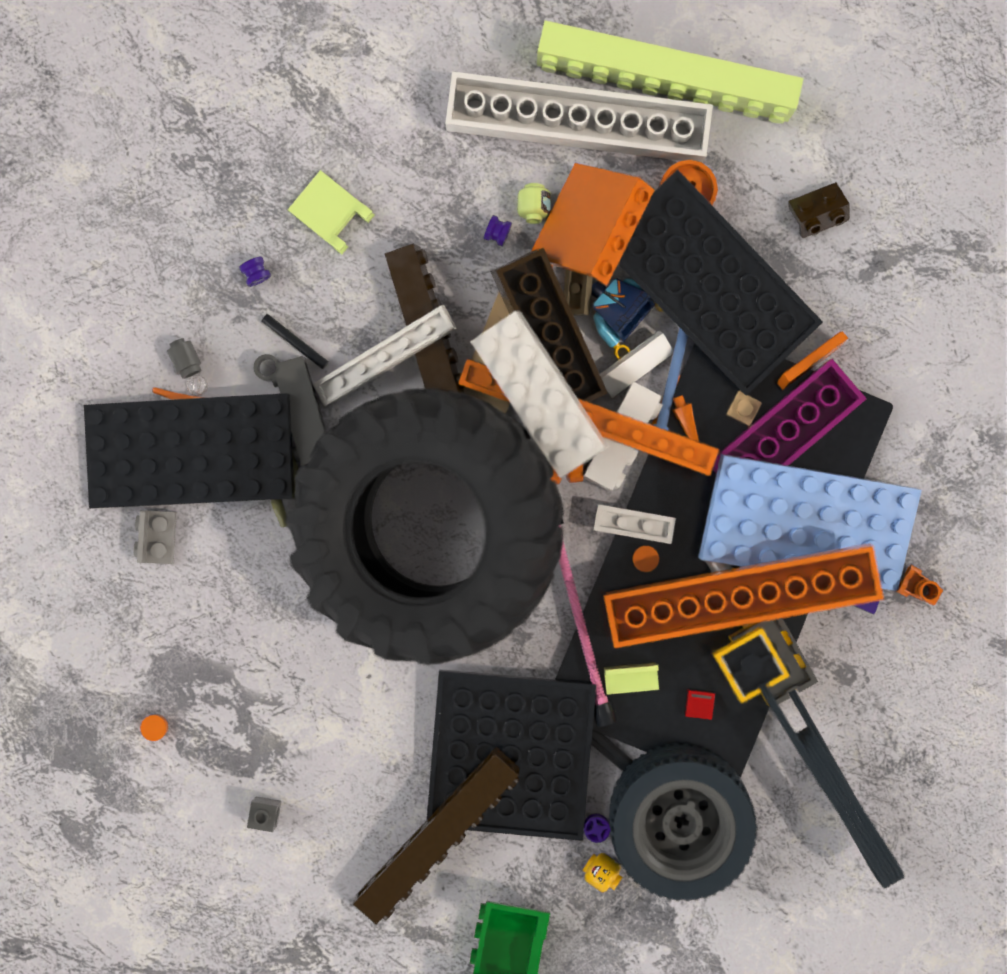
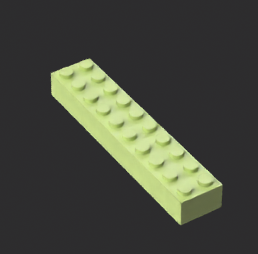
M546 20L544 21L537 53V66L541 67V70L545 72L555 73L557 70L566 72V75L571 78L579 79L581 76L592 78L591 80L598 84L615 83L617 87L625 90H631L633 87L642 89V92L648 95L660 93L668 95L667 98L682 101L687 99L696 103L712 104L718 106V109L724 112L736 110L743 112L744 116L750 118L763 116L769 118L770 122L782 124L784 121L788 122L796 111L804 79Z

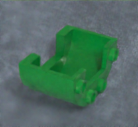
M486 901V904L481 903L478 919H481L482 923H476L474 938L479 939L477 948H472L469 963L474 965L473 974H538L550 912L493 901Z

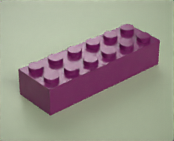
M830 359L718 453L712 469L717 474L721 454L788 466L867 398L833 359Z

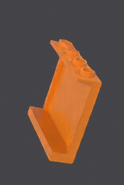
M575 163L531 251L544 248L552 267L554 265L593 277L607 286L654 189L636 176Z

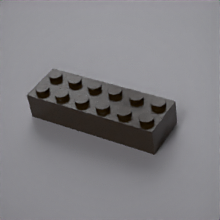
M544 248L533 250L491 270V275L509 314H512L514 311L522 313L576 397L591 402L608 394Z

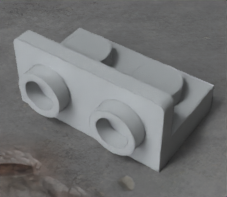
M140 510V516L137 515L135 520V530L139 531L138 542L134 544V557H137V563L174 564L177 512Z

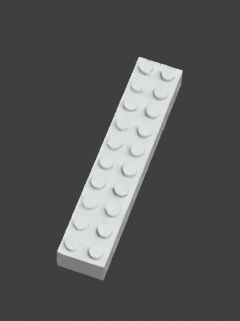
M452 71L445 124L446 131L678 161L694 160L703 163L707 157L713 105Z

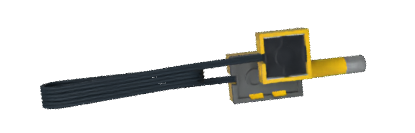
M706 561L711 572L733 569L730 564ZM783 618L742 625V629L728 636L731 643L712 653L738 700L743 703L761 693L766 704L772 708L806 766L842 819L876 880L884 889L901 881L905 876L898 861L862 808L796 690L802 692L818 683V680ZM789 698L793 700L807 725L806 728L796 733L779 707V704Z

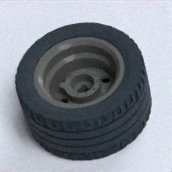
M674 743V745L667 744L665 747L658 746L654 750L650 749L648 753L641 754L638 759L635 758L633 763L626 767V770L621 773L620 779L616 781V787L613 788V794L610 798L611 803L609 804V822L612 843L617 859L621 863L623 870H626L627 875L632 877L636 884H639L642 889H647L649 893L656 894L657 897L689 902L690 900L697 901L700 898L705 899L708 896H714L717 892L725 890L727 886H731L732 882L739 878V875L745 871V866L750 863V857L753 856V848L756 846L755 839H757V818L751 798L735 769L726 760L724 761L721 756L714 754L711 750L707 751L706 748H699L697 745H679L678 743ZM677 789L683 791L680 799L674 797V791ZM702 800L708 802V806H698V804ZM659 805L662 807V810L652 812V807ZM682 813L685 814L686 819L681 818L680 821H677L676 816L680 817ZM704 827L711 829L708 835H702L701 832ZM660 831L665 835L663 840H658L655 838V834ZM680 844L690 845L687 850L679 848Z

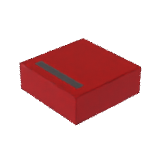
M688 689L685 716L712 720L715 693Z

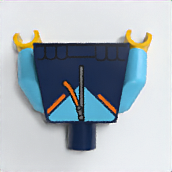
M615 278L607 287L600 281L592 285L591 295L597 298L593 302L592 307L595 310L593 319L598 334L610 348H614V356L620 360L621 357L618 355V350L624 347L629 353L630 349L628 346L620 344L619 341L624 342L654 306L656 310L664 311L633 279H624L622 281Z

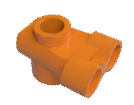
M911 564L905 571L896 592L905 597L913 596L934 606L941 596L943 589L936 582L923 576L921 569ZM924 586H927L929 589L927 595H923Z

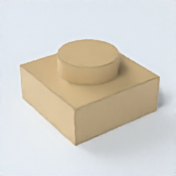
M738 391L725 415L749 427L762 402Z

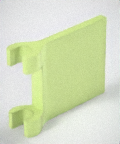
M321 170L288 209L290 213L324 239L341 255L347 250L348 246L338 237V234L357 213L367 223L375 216L372 210L358 201Z

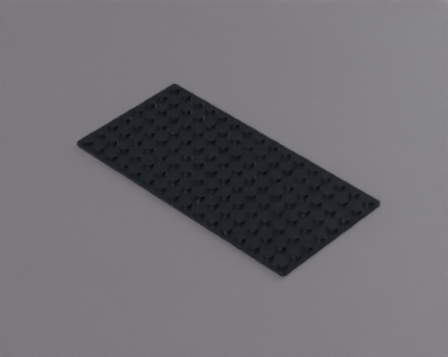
M694 343L675 389L674 398L683 395L686 404H692L699 442L715 447L720 452L748 428L745 424L725 415L736 393L741 390ZM784 359L748 394V396L762 402L751 425L814 371L809 370L782 390L777 384L778 380L787 370L796 365V363ZM861 391L867 399L788 466L864 479L893 410V405L888 401ZM673 400L667 423L668 431L687 437L672 409L676 408ZM648 454L626 509L676 518L672 543L615 534L582 616H584L583 619L586 622L587 635H589V642H591L590 645H592L591 648H593L592 651L595 656L594 661H596V668H598L597 671H599L598 674H600V681L603 685V694L607 696L608 702H613L618 722L597 727L594 716L592 730L647 753L648 750L657 749L656 747L658 746L665 747L667 744L674 745V743L679 745L688 744L690 746L697 745L699 748L704 747L707 751L711 750L714 754L721 756L724 761L726 760L741 778L770 706L766 704L761 693L741 703L712 653L731 643L728 636L742 629V625L614 648L604 599L606 592L711 573L706 561L698 557L717 474L712 469L711 474L707 475ZM641 546H650L659 555L657 567L650 572H642L633 564V553ZM731 565L732 568L743 567V566ZM808 613L783 618L796 642ZM575 629L555 680L592 683L590 681V672H588L589 669H587L588 666L586 665L587 662H585L586 659L583 655L584 649H582L583 646H581L582 643H580V636H578L579 633L577 632L579 630ZM645 663L658 664L659 690L606 694L604 667ZM688 689L715 693L712 720L685 716Z

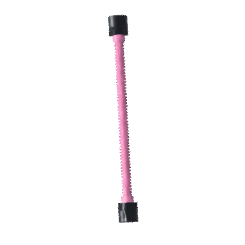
M563 517L561 518L560 527L561 524H564ZM563 541L559 565H561L564 584L567 588L566 591H568L567 594H569L568 597H570L569 601L572 607L571 610H573V617H575L574 620L577 623L576 629L579 630L577 632L579 633L578 636H580L581 646H583L582 649H584L583 655L586 659L585 662H587L588 672H590V681L592 684H596L594 716L597 727L606 726L618 721L613 702H608L607 696L603 694V685L600 681L599 671H597L598 668H596V661H594L593 648H591L590 638L587 635L586 622H584L583 612L580 609L581 603H579V596H577L578 593L575 590L576 586L573 583L575 581L573 580L574 577H572L571 567H569L570 564H568V555L566 554L567 551H565L566 548H564Z

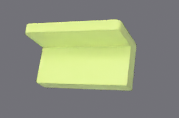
M645 663L604 667L606 694L659 690L658 664Z

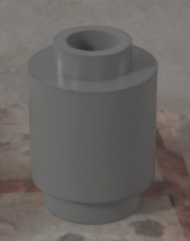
M181 338L169 344L171 348L167 350V353L177 374H180L182 379L189 378L202 371L199 366L201 365L200 359L190 340L185 341L184 338Z

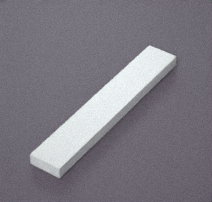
M441 305L313 383V386L323 406L328 407L457 328L446 307Z

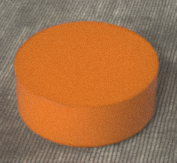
M641 546L634 551L632 561L638 570L650 572L657 567L659 555L654 548Z
M159 714L149 715L141 723V734L149 741H158L167 734L168 722Z

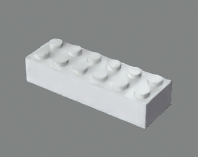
M514 311L471 341L559 478L567 475L609 447L521 312Z

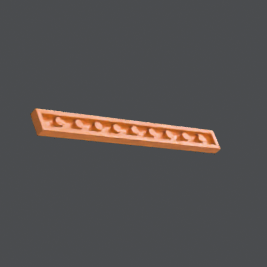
M467 359L458 384L510 403L488 367L480 362ZM578 398L603 437L701 473L711 474L719 449Z

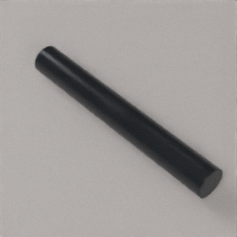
M269 314L264 316L261 322L322 370L327 366L329 361Z

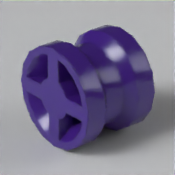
M492 215L483 239L487 241L494 240L499 246L503 247L510 232L512 222L500 221L497 216Z
M262 256L250 259L239 266L241 273L245 274L247 278L246 283L248 287L256 286L271 277L269 270H266L264 267Z
M599 813L587 816L584 820V833L587 839L594 843H601L609 837L610 825L605 816Z

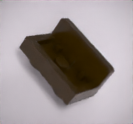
M837 182L788 201L789 209L799 224V232L802 238L816 235L834 226L842 225L850 219V203Z

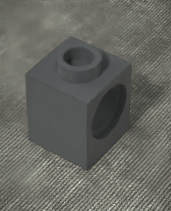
M256 796L251 801L247 828L273 832L278 825L281 801Z

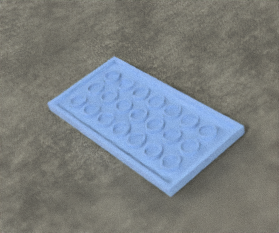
M721 454L698 558L736 566H749L871 543L874 547L881 588L896 591L899 588L922 490L914 487Z

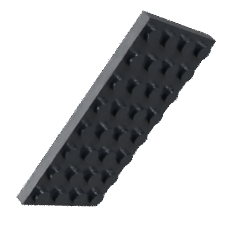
M678 169L653 192L618 265L747 396L813 333L823 321Z
M289 393L84 405L89 509L295 499Z

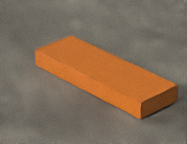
M840 331L787 370L780 377L777 384L784 390L839 349L848 337L843 331Z

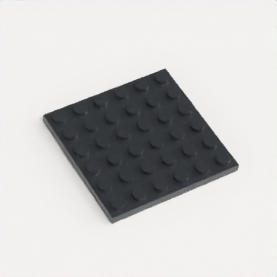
M440 669L427 819L497 747L520 768L518 776L520 779L510 791L506 789L500 795L502 798L493 809L488 807L482 814L484 816L475 828L470 826L467 830L583 841L596 684Z

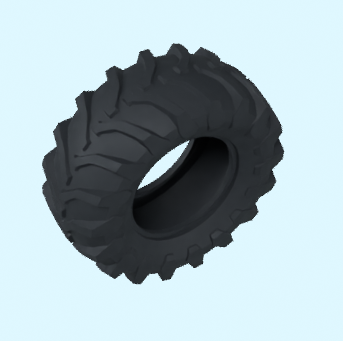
M430 388L407 389L401 392L388 393L379 396L377 399L365 402L341 417L337 425L329 429L328 432H324L317 440L310 454L311 460L308 465L298 470L295 477V508L288 510L286 516V524L291 531L296 550L289 555L291 568L310 587L311 590L306 599L311 608L337 623L335 633L344 641L371 648L375 656L390 661H417L418 664L426 665L450 662L480 653L514 632L513 629L523 624L543 599L555 574L553 572L560 559L563 546V528L560 527L564 510L556 482L551 480L553 468L544 453L530 439L528 431L513 418L484 400L452 390ZM423 462L440 466L459 477L475 495L484 518L485 542L478 565L465 580L440 586L413 581L395 570L379 550L372 529L373 502L383 480L400 464Z

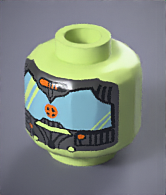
M529 183L519 191L517 200L519 216L526 219V222L530 224H539L542 222V219L549 216L551 212V193L543 184Z

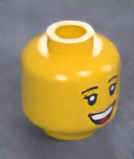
M605 853L593 854L582 870L585 872V881L602 893L606 892L609 888L615 890L623 878L619 875L621 865Z

